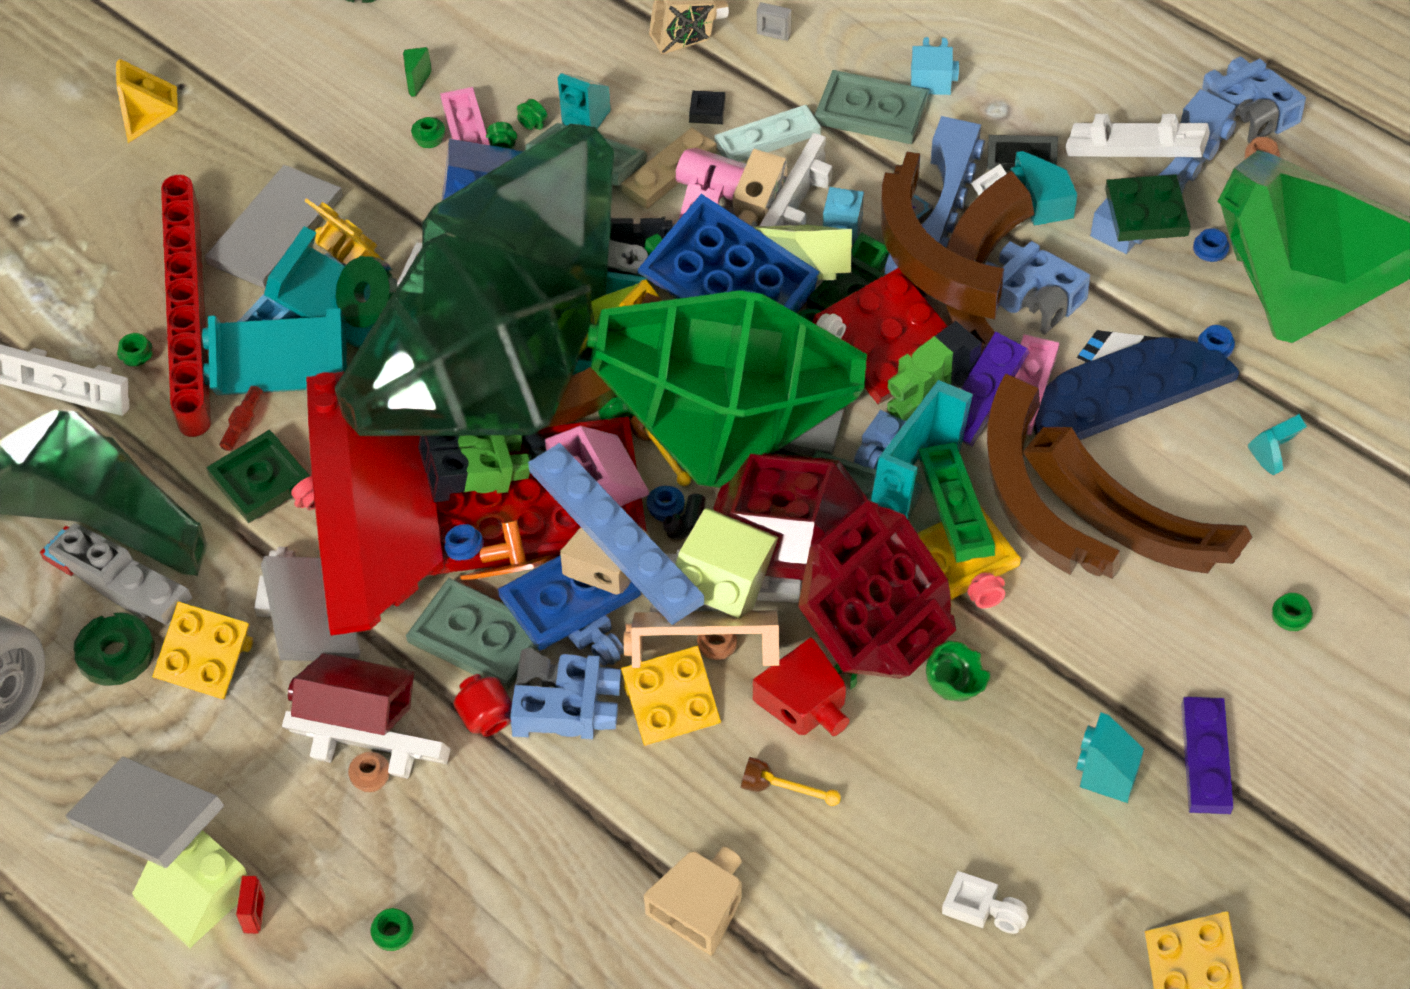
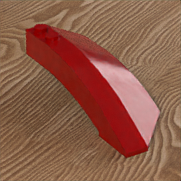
M344 371L336 373L322 372L316 376L306 377L307 407L319 550L330 636L371 630L381 621V613L391 605L398 607L419 589V581L430 574L435 576L444 568L436 502L434 503L427 473H425L418 449L422 422H426V417L399 408L404 388L402 385Z

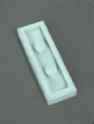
M803 105L714 135V142L717 143V148L723 157L741 162L749 159L753 149L768 153L809 139L813 133L821 135V126L808 106Z

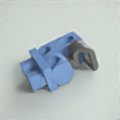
M1240 56L1232 60L1228 65L1226 76H1223L1215 69L1204 76L1202 88L1206 92L1236 105L1234 117L1241 116V120L1244 123L1250 121L1247 138L1249 144L1255 138L1265 137L1273 132L1279 134L1301 123L1306 97L1274 71L1266 69V63L1261 59L1249 63ZM1266 122H1268L1266 128L1262 132L1258 133L1260 127Z
M1010 241L1000 252L999 262L1005 266L1002 267L1004 268V278L999 306L1001 305L1010 313H1017L1023 307H1028L1029 311L1033 314L1040 309L1042 313L1040 331L1042 334H1047L1064 316L1069 317L1088 299L1090 274L1050 252L1040 250V246L1033 241L1029 242L1024 248ZM989 261L986 263V265H991V266L999 267V266H997V265H995L994 263L989 262Z
M523 649L520 653L510 716L512 737L529 738V732L556 733L566 737L581 735V739H593L594 729H616L618 703L598 701V694L620 696L621 670L600 667V656L591 655L585 658L577 655L563 654L559 657V663L551 665L550 659L540 655L534 649ZM535 677L541 678L542 687L529 686L530 680Z

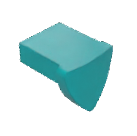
M1300 414L1260 433L1247 445L1248 449L1267 472L1275 475L1283 471V461L1279 446L1295 438L1307 426Z

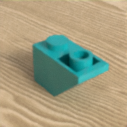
M560 73L557 78L562 124L594 134L611 111L609 86L581 76Z
M1016 152L1015 167H1011L1010 171L1017 176L1030 192L1034 215L1030 217L1033 225L1074 219L1077 192L1068 171L1027 152Z
M1101 712L1096 727L1088 725L1080 748L1082 750L1076 766V770L1083 772L1080 788L1128 803L1139 771L1144 748L1110 715Z

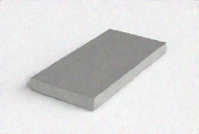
M283 165L205 255L207 264L262 288H266L268 276L301 229L306 226L314 231L323 220L305 202V199L307 198L317 206L324 202L333 208L343 196L341 187Z
M122 757L65 816L73 826L166 869L220 812L224 804L218 796Z

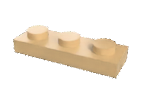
M691 127L621 183L622 193L648 209L679 184L676 181V169L680 157L685 150L699 148L716 154L717 143Z

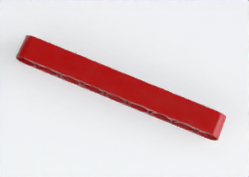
M176 174L165 179L161 186L170 405L179 431L187 437H197L207 432L211 425L209 385L205 384L203 375L204 363H208L207 350L204 349L202 338L203 328H206L200 211L191 179L188 176Z

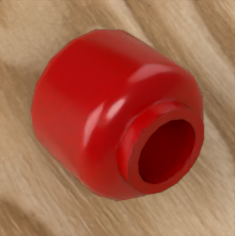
M475 674L461 682L459 685L461 691L456 695L453 704L466 728L471 733H482L484 737H488L498 733L510 724L512 701L497 677L488 676L482 678L480 674Z

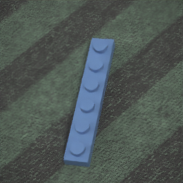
M561 443L528 462L529 472L671 625H674L704 605L703 593Z

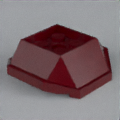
M764 453L762 455L750 454L731 481L720 487L712 510L778 537L765 576L803 580L809 547L858 503L868 499L839 460Z
M870 500L858 503L809 547L804 578L800 587L801 594L798 607L843 672L897 679L908 677L931 656L934 648L944 643L957 630L954 615L951 614V594L948 578L904 514L880 507L877 503Z

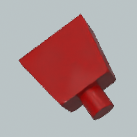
M812 637L781 658L778 666H770L753 679V701L799 735H806L821 724L831 736H837L849 724L850 719L840 710L845 704L846 685Z

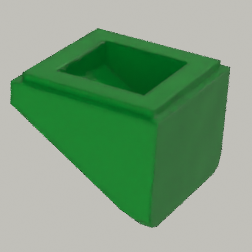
M427 47L406 49L403 52L408 92L411 97L418 94L432 70L429 49Z
M861 232L851 248V255L880 272L885 268L889 252L883 243Z

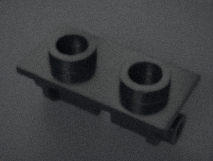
M662 216V218H640V224H634L633 218L609 217V220H602V234L604 238L629 245H638L644 249L647 238L658 234L663 239L673 227V220H666L665 216Z

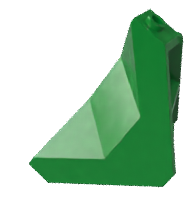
M1257 150L1234 167L1217 202L1222 209L1236 260L1243 263L1264 307L1272 335L1277 340L1294 343L1410 279V216L1278 156Z
M739 290L601 309L597 323L589 325L587 346L593 347L591 368L698 485L722 487L731 481L750 454L762 455L779 451L855 402L864 390L866 353L764 294Z

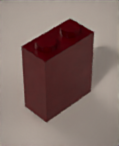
M322 653L311 664H308L301 673L293 677L289 684L287 696L288 701L292 702L291 717L385 736L411 708L414 671Z

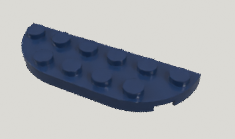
M1159 337L1140 342L1071 368L1053 379L1045 388L1034 425L1035 436L1043 427H1072L1079 440H1083L1236 381L1239 370L1221 352L1211 351L1203 344L1194 341Z

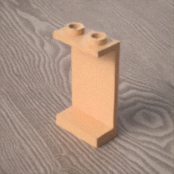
M752 610L741 618L722 611H693L674 625H671L660 612H634L632 624H626V632H624V656H632V668H640L643 655V636L762 634L763 666H778L779 625L777 610Z

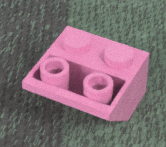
M578 426L545 439L546 451L561 443L619 506L649 495L648 488L618 435Z

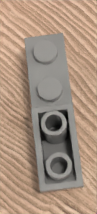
M76 523L71 525L48 548L51 555L67 566L80 579L117 605L143 620L150 616L167 625L172 620L177 602L187 604L192 599L188 588L134 561L127 549Z

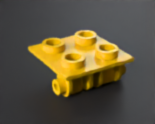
M307 198L305 199V202L327 221L323 227L315 230L317 233L315 242L318 246L328 251L333 257H337L340 262L346 265L359 256L382 259L374 251L378 245L362 234L363 231L347 219L344 221L338 216L337 212L324 202L317 206Z
M177 602L152 677L225 700L240 653L243 651L249 652L253 645V637L248 636L247 633L250 623Z
M698 646L643 661L640 668H632V665L621 668L624 678V691L626 696L630 698L644 746L721 723Z
M1228 911L1145 931L1154 989H1243Z

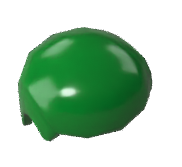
M946 641L934 648L926 664V677L932 690L945 700L957 702L966 701L983 692L989 682L990 671L983 669L980 661V652L968 648L967 645L958 641Z

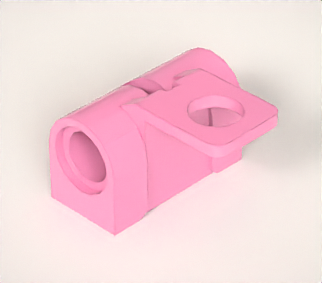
M699 148L685 150L680 157L676 169V181L688 185L679 219L701 193L718 205L721 197L732 200L746 164Z

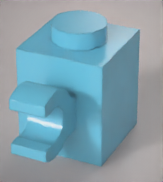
M925 37L923 39V46H912L911 86L929 89V94L951 95L952 81H958L959 61H953V47H948V40L946 38H942L940 46H931L929 44V37Z
M829 187L823 211V226L852 229V245H854L861 230L864 192Z

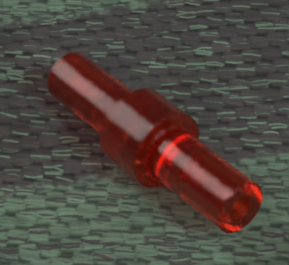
M250 386L240 406H235L228 419L230 425L219 443V446L225 451H233L242 432L247 431L254 420L255 415L253 412L263 395V391L259 387Z

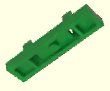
M956 442L919 449V461L956 563L969 561L974 558L995 556V543Z

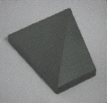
M989 135L987 169L992 170L1001 164L1004 170H1010L1011 167H1015L1016 152L1020 151L1027 152L1057 165L1058 136Z

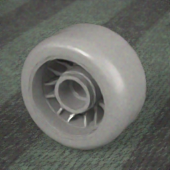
M1 615L0 735L15 727L28 713L39 694L45 673V654L39 638L27 627Z

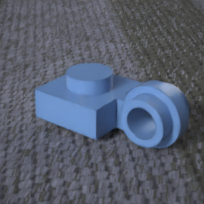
M880 410L862 435V445L856 452L854 463L877 470L879 456L906 421Z
M606 615L567 636L580 650L594 642L595 644L591 646V651L594 656H600V664L602 666L608 663L614 665L620 661V655L624 653L623 645L613 633L605 635V633L612 629L611 620Z

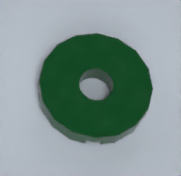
M359 256L351 260L341 271L336 284L337 307L342 310L346 317V322L353 327L374 329L382 321L388 320L396 306L398 297L397 279H393L390 270L393 271L392 268L382 259ZM369 284L370 296L366 301L364 298V290L366 286Z
M125 612L113 613L114 616L106 618L102 615L93 619L81 629L74 641V658L81 674L90 682L103 686L122 685L136 679L148 668L154 657L155 643L147 624L135 615ZM110 644H124L123 648L115 654L104 653L106 647Z

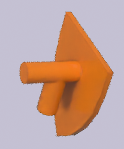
M517 520L502 523L506 543L482 547L480 557L483 563L509 558L511 564L461 575V580L485 578L533 569L556 558V556L553 554L526 560Z

